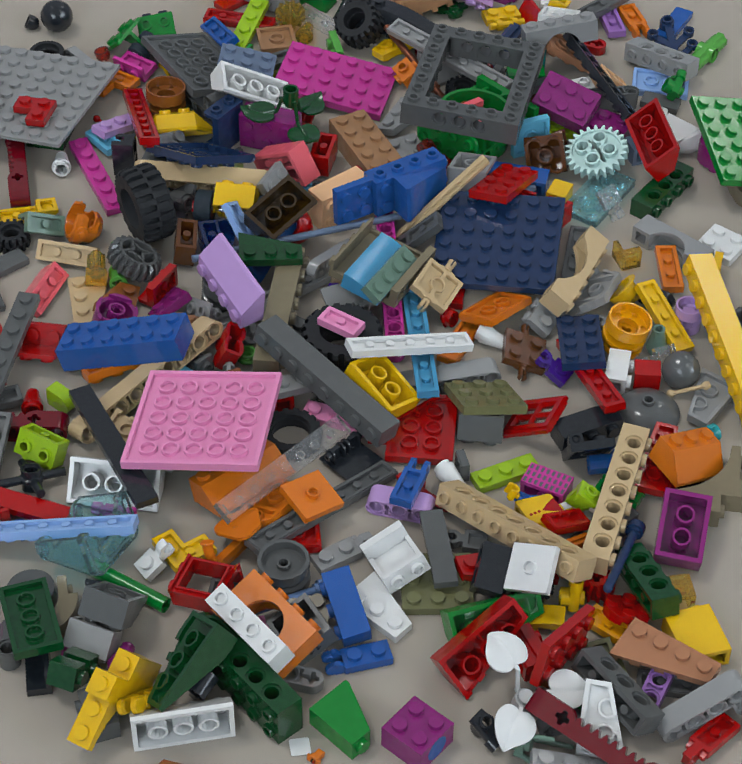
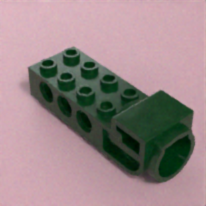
M201 612L200 614L218 623L238 639L233 650L226 656L224 661L211 671L219 679L217 682L219 688L226 690L231 695L233 702L237 706L241 705L246 710L248 717L262 727L265 735L268 738H273L278 744L303 728L302 698L223 619L208 612Z

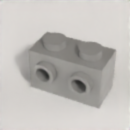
M83 616L70 617L63 639L64 647L71 648L74 646L98 654V663H106L119 648L123 630L121 632L109 630L106 624L87 622Z

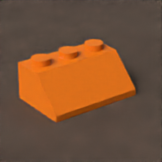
M707 426L660 436L648 455L676 488L707 481L724 468L721 442Z

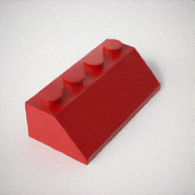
M655 98L625 119V123L645 170L659 182L675 170L680 147L659 100Z

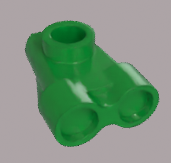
M677 70L675 76L667 78L663 83L661 91L667 94L666 98L668 100L674 101L682 96L684 92L682 85L687 75L685 70Z

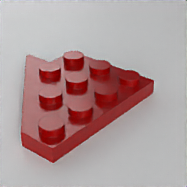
M439 394L440 397L429 398L397 417L400 424L396 436L383 444L386 445L385 462L409 463L411 457L417 458V464H424L425 461H429L431 465H437L445 459L453 462L458 408L447 395Z

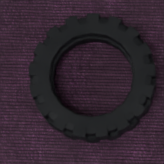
M283 408L282 411H274L267 440L277 446L287 462H299L300 459L306 460L309 458V455H314L317 452V448L320 447V423L316 421V417L313 414L310 415L306 410L300 411L299 408H293V410ZM296 426L307 431L309 436L301 442L287 444L275 439L273 434L281 428Z

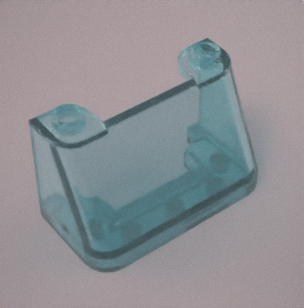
M126 491L79 496L73 502L69 511L70 517L134 514ZM137 526L135 534L125 537L111 535L98 538L96 536L90 537L89 533H80L77 537L61 539L42 536L34 544L37 553L43 560L89 576H102L134 541L139 529Z

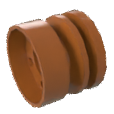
M158 76L146 83V99L152 117L155 114H159V110L170 109L171 112H178L179 108H186V85L181 79L173 76Z

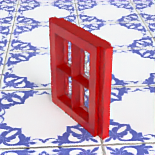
M565 395L523 400L528 405L527 414H513L503 429V437L511 438L548 434L552 431L567 406L569 398Z

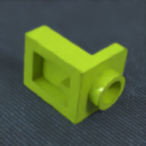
M582 480L567 495L565 502L574 508H580L582 512L590 508L594 509L601 492L593 485Z

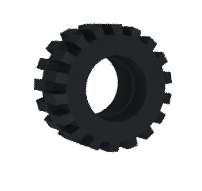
M368 0L347 1L344 7L341 6L339 8L340 12H337L335 15L337 17L334 19L336 33L348 46L354 49H363L364 46L369 48L370 44L374 45L376 43L375 40L377 38L380 39V33L384 31L382 27L384 25L383 16ZM365 18L363 24L359 28L354 29L355 24Z

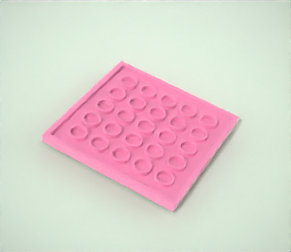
M150 370L120 460L121 469L259 472L283 379L282 372Z

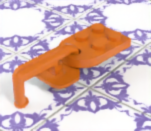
M279 481L278 484L247 501L240 508L239 512L229 514L218 522L214 527L216 535L233 539V541L216 556L213 548L214 540H202L200 545L202 546L205 559L231 564L247 548L244 545V540L251 538L260 529L287 515L293 508L280 493L279 489L281 485L290 481Z

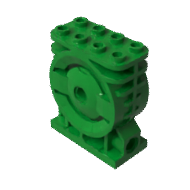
M481 74L477 76L476 85L471 88L449 92L443 96L442 100H453L462 103L480 97L484 100L483 108H494L498 111H503L510 90ZM530 102L525 119L538 116L539 107ZM417 126L418 139L429 147H435L442 155L447 156L451 160L454 159L458 152L496 156L499 158L506 152L508 144Z

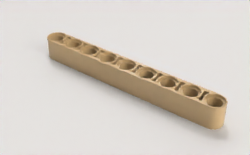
M207 316L199 317L191 324L194 335L183 360L141 364L105 393L99 400L109 417L112 416L116 408L121 409L124 415H126L140 403L150 370L180 371L222 335V323ZM78 415L71 421L68 426L70 437L85 444L95 441L81 415Z

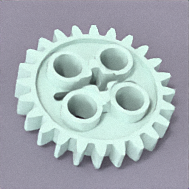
M597 125L592 130L590 127H587L585 132L580 129V135L573 134L574 139H569V145H565L566 161L569 169L574 170L575 175L580 173L581 178L588 175L589 180L592 176H595L598 180L600 175L607 178L606 173L614 175V169L620 171V165H625V160L628 159L629 149L627 139H624V134L619 135V130L613 132L612 127L606 130L605 125L601 129H598Z

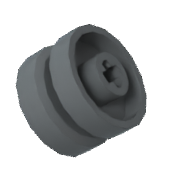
M280 539L266 544L259 551L257 557L258 573L261 575L265 572L274 581L271 586L275 590L280 587L288 595L309 588L311 581L309 552L302 544L294 540Z

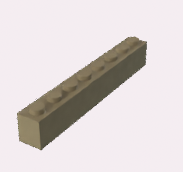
M302 247L303 265L275 267L262 322L277 315L293 329L292 325L296 323L295 310H299L300 304L298 296H302L303 284L301 283L306 280L305 269L309 264V256H306L305 247ZM256 344L253 356V372H281V369H285L268 352Z

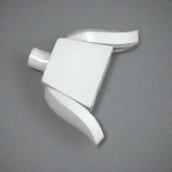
M662 107L679 144V154H690L698 151L701 138L699 128L670 113L668 114V109Z

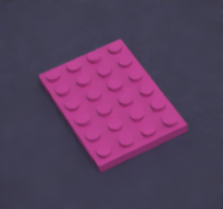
M292 41L275 77L288 82V84L296 85L299 88V98L321 91L325 107L347 113L364 109L370 118L376 121H380L396 82L393 77L396 74L391 67Z

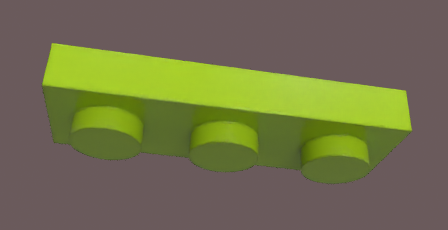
M528 453L470 473V481L476 490L486 493L507 486L510 482L516 483L521 481L531 462L538 463L533 455Z

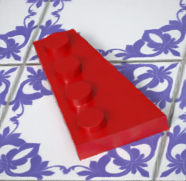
M657 421L650 436L653 439L650 452L660 436L678 433V426ZM647 456L645 468L640 467V470H643L640 484L635 483V486L638 487V492L663 498L666 487L676 489V487L650 457Z

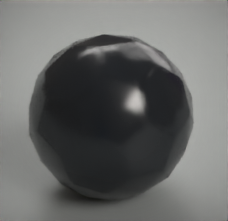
M62 0L47 2L40 13L43 25L52 32L65 31L73 20V12L70 6Z

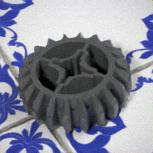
M124 235L116 237L108 248L106 258L108 263L112 265V269L117 270L118 274L124 275L125 278H130L131 281L136 280L138 283L142 281L147 283L152 281L161 270L163 260L160 258L161 255L157 253V249L152 248L151 244L145 243L144 240H139L138 237L133 238L130 235L127 237Z

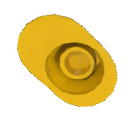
M634 274L621 281L618 289L610 298L611 303L614 305L621 302L635 303L640 299L634 289L636 286Z

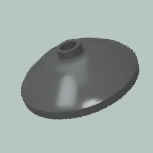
M636 388L621 395L626 401V409L619 411L624 418V423L649 428V438L657 421L675 426L678 425L680 419L679 407L675 400L666 393L653 388Z

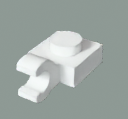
M162 538L156 544L155 550L149 548L134 565L143 577L151 582L167 566L164 560L175 551V548L171 543H167Z

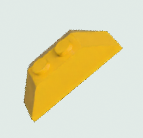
M179 108L178 112H171L170 109L159 110V114H155L152 117L158 134L181 130L185 136L213 134L212 126L195 111H190V108Z

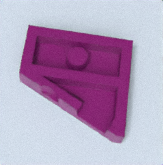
M174 286L152 307L148 315L174 313L191 301L192 297L189 292Z

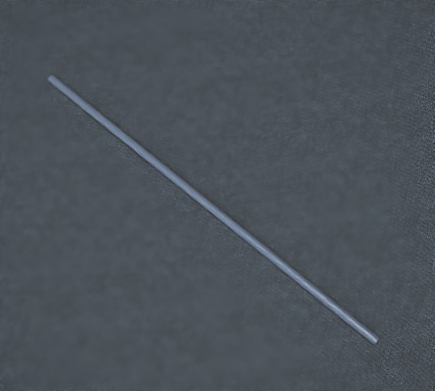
M534 184L529 185L524 190L534 192L536 191V186ZM398 213L374 217L373 225L403 218ZM369 219L278 237L275 240L294 242L360 228L363 222L366 223ZM239 246L233 247L236 253H239ZM200 254L191 255L193 263L199 261Z

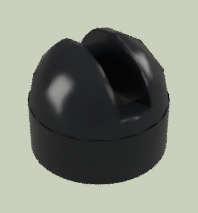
M29 14L25 28L35 30L39 27V20L36 16Z

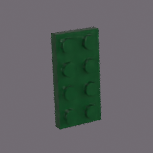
M46 577L0 587V602L15 661L65 649Z

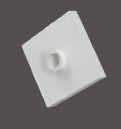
M514 542L503 589L512 592L550 596L560 548L557 546Z

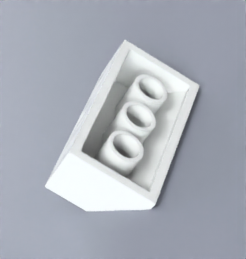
M222 60L210 74L211 88L213 90L254 103L261 101L270 102L275 107H277L279 97L283 96V87L288 85L286 81ZM282 103V105H281V107H280V108L292 110V108H287V107H285V105H284L283 103Z
M86 456L70 457L67 503L92 505L95 500L104 501V504L110 502L125 505V508L128 506L135 507L107 459ZM142 469L157 493L159 502L137 510L158 512L164 490L166 470Z
M216 697L210 700L170 705L163 712L156 708L144 710L140 714H133L132 711L129 713L134 752L236 736L234 705L231 697Z

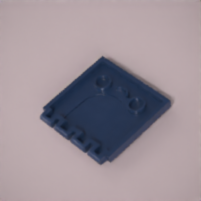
M209 142L160 143V145H154L152 148H146V152L153 153L154 157L166 158L168 161H178L179 164L184 165L191 164L193 168H203V165L219 167V164L234 167V163H252L255 160L254 154Z

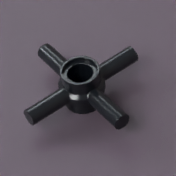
M22 458L18 461L21 474L16 477L1 479L0 487L8 488L22 485L24 492L35 493L38 498H43L46 492L43 489L42 482L47 479L66 476L65 467L41 471L39 464L28 463Z

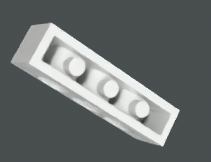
M224 583L205 599L208 605L277 674L295 657V654Z

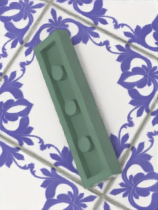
M403 244L361 288V291L376 305L386 296L417 258Z

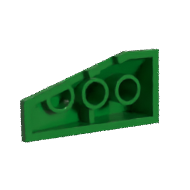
M521 592L507 595L513 597L528 616L524 624L530 623L544 613L541 595ZM502 596L440 610L444 632L448 641Z

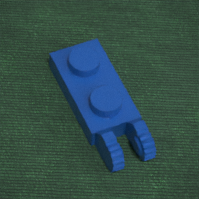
M411 457L390 495L389 503L412 509L427 479L431 462L425 461L421 470L416 469L417 458Z
M387 639L339 650L331 649L321 654L322 662L327 664L324 668L325 672L330 676L343 673L350 674L393 664V655Z

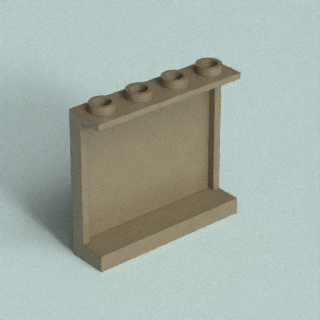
M373 217L366 223L363 222L359 231L351 235L349 242L343 244L336 255H332L328 266H330L329 276L342 282L344 273L380 235V231L372 228ZM394 239V240H395L396 242H398L401 246L404 244V243H402V242H400V241ZM404 244L417 260L397 281L381 302L395 308L410 291V285L430 258L434 259L436 248L429 245L422 253Z

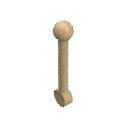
M705 381L697 386L675 391L670 389L666 394L672 398L677 394L694 390H708L711 388V384L709 381Z

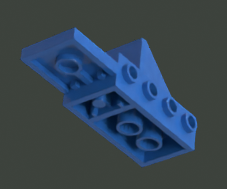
M431 147L364 172L363 178L333 188L334 223L341 225L372 213L379 217L392 211H396L407 223L411 222L428 202L446 187L448 181L446 166L448 162L445 155H442L435 147Z

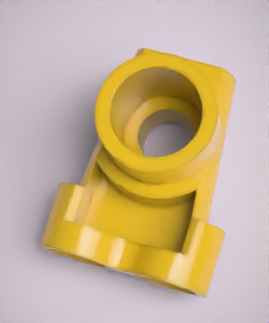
M569 581L568 587H560L559 606H566L569 612H577L579 605H584L585 602L584 581L577 583Z

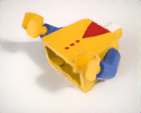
M513 482L508 483L504 489V492L508 493L507 499L515 501L514 511L544 528L546 526L540 520L543 514L573 509L567 502L558 504L551 494H526L520 491L519 486Z

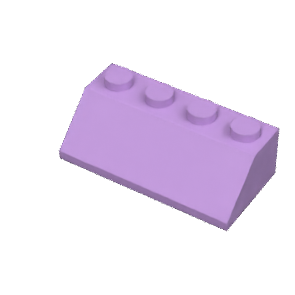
M223 233L218 234L199 255L197 270L199 275L206 279L209 289L216 293L221 306L226 307L231 320L236 322L241 329L263 319L265 291Z

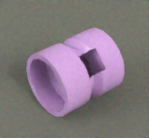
M693 296L680 297L676 302L675 314L689 336L695 335L699 332L701 326V315L695 306V299Z

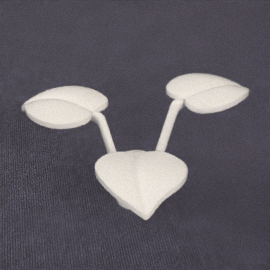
M494 631L487 634L485 656L488 664L493 670L500 673H508L513 668L515 669L514 690L516 694L512 698L511 704H505L500 707L494 720L496 739L501 750L506 752L528 743L534 737L537 726L534 717L524 708L533 692L530 689L520 687V667L518 665L527 660V647L520 638L511 633ZM569 669L555 671L548 680L550 689L546 691L573 709L581 706L585 689L583 678Z

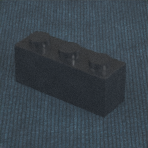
M598 405L559 418L550 436L562 452L567 447V436L569 434L582 433L584 441L594 440V437L600 435H607V438L619 436L624 418L619 411L605 414Z

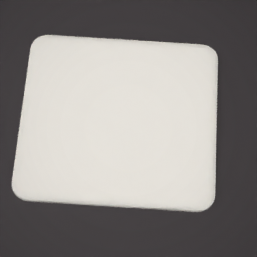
M308 737L289 740L291 756L311 754Z

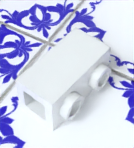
M610 348L605 374L622 395L625 393L626 388H630L632 375H628V373H633L635 360H630L631 351Z

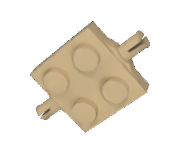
M430 258L410 285L409 289L422 299L419 305H417V310L420 309V312H424L427 306L430 305L442 315L464 283L457 279L452 272L453 268L457 265L456 262L452 264L453 259H449L448 263L443 266L433 258Z

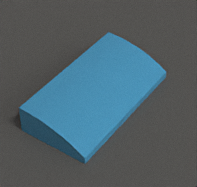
M381 232L344 273L340 286L371 302L361 291V288L401 245Z

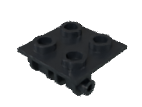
M353 431L347 439L343 438L334 447L327 449L326 453L319 460L342 478L348 480L383 460V458L361 443L363 436L358 431Z

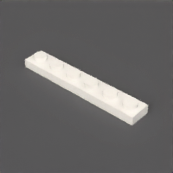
M467 332L346 338L344 344L351 359L472 352L474 344Z

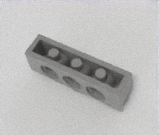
M636 37L625 43L624 60L670 77L675 76L677 70L683 69L687 72L684 82L698 75L700 61L698 57L641 37Z

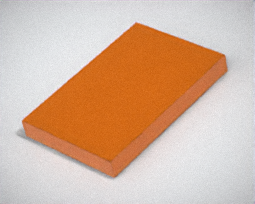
M496 291L459 313V320L493 327L531 305L532 298L512 292Z

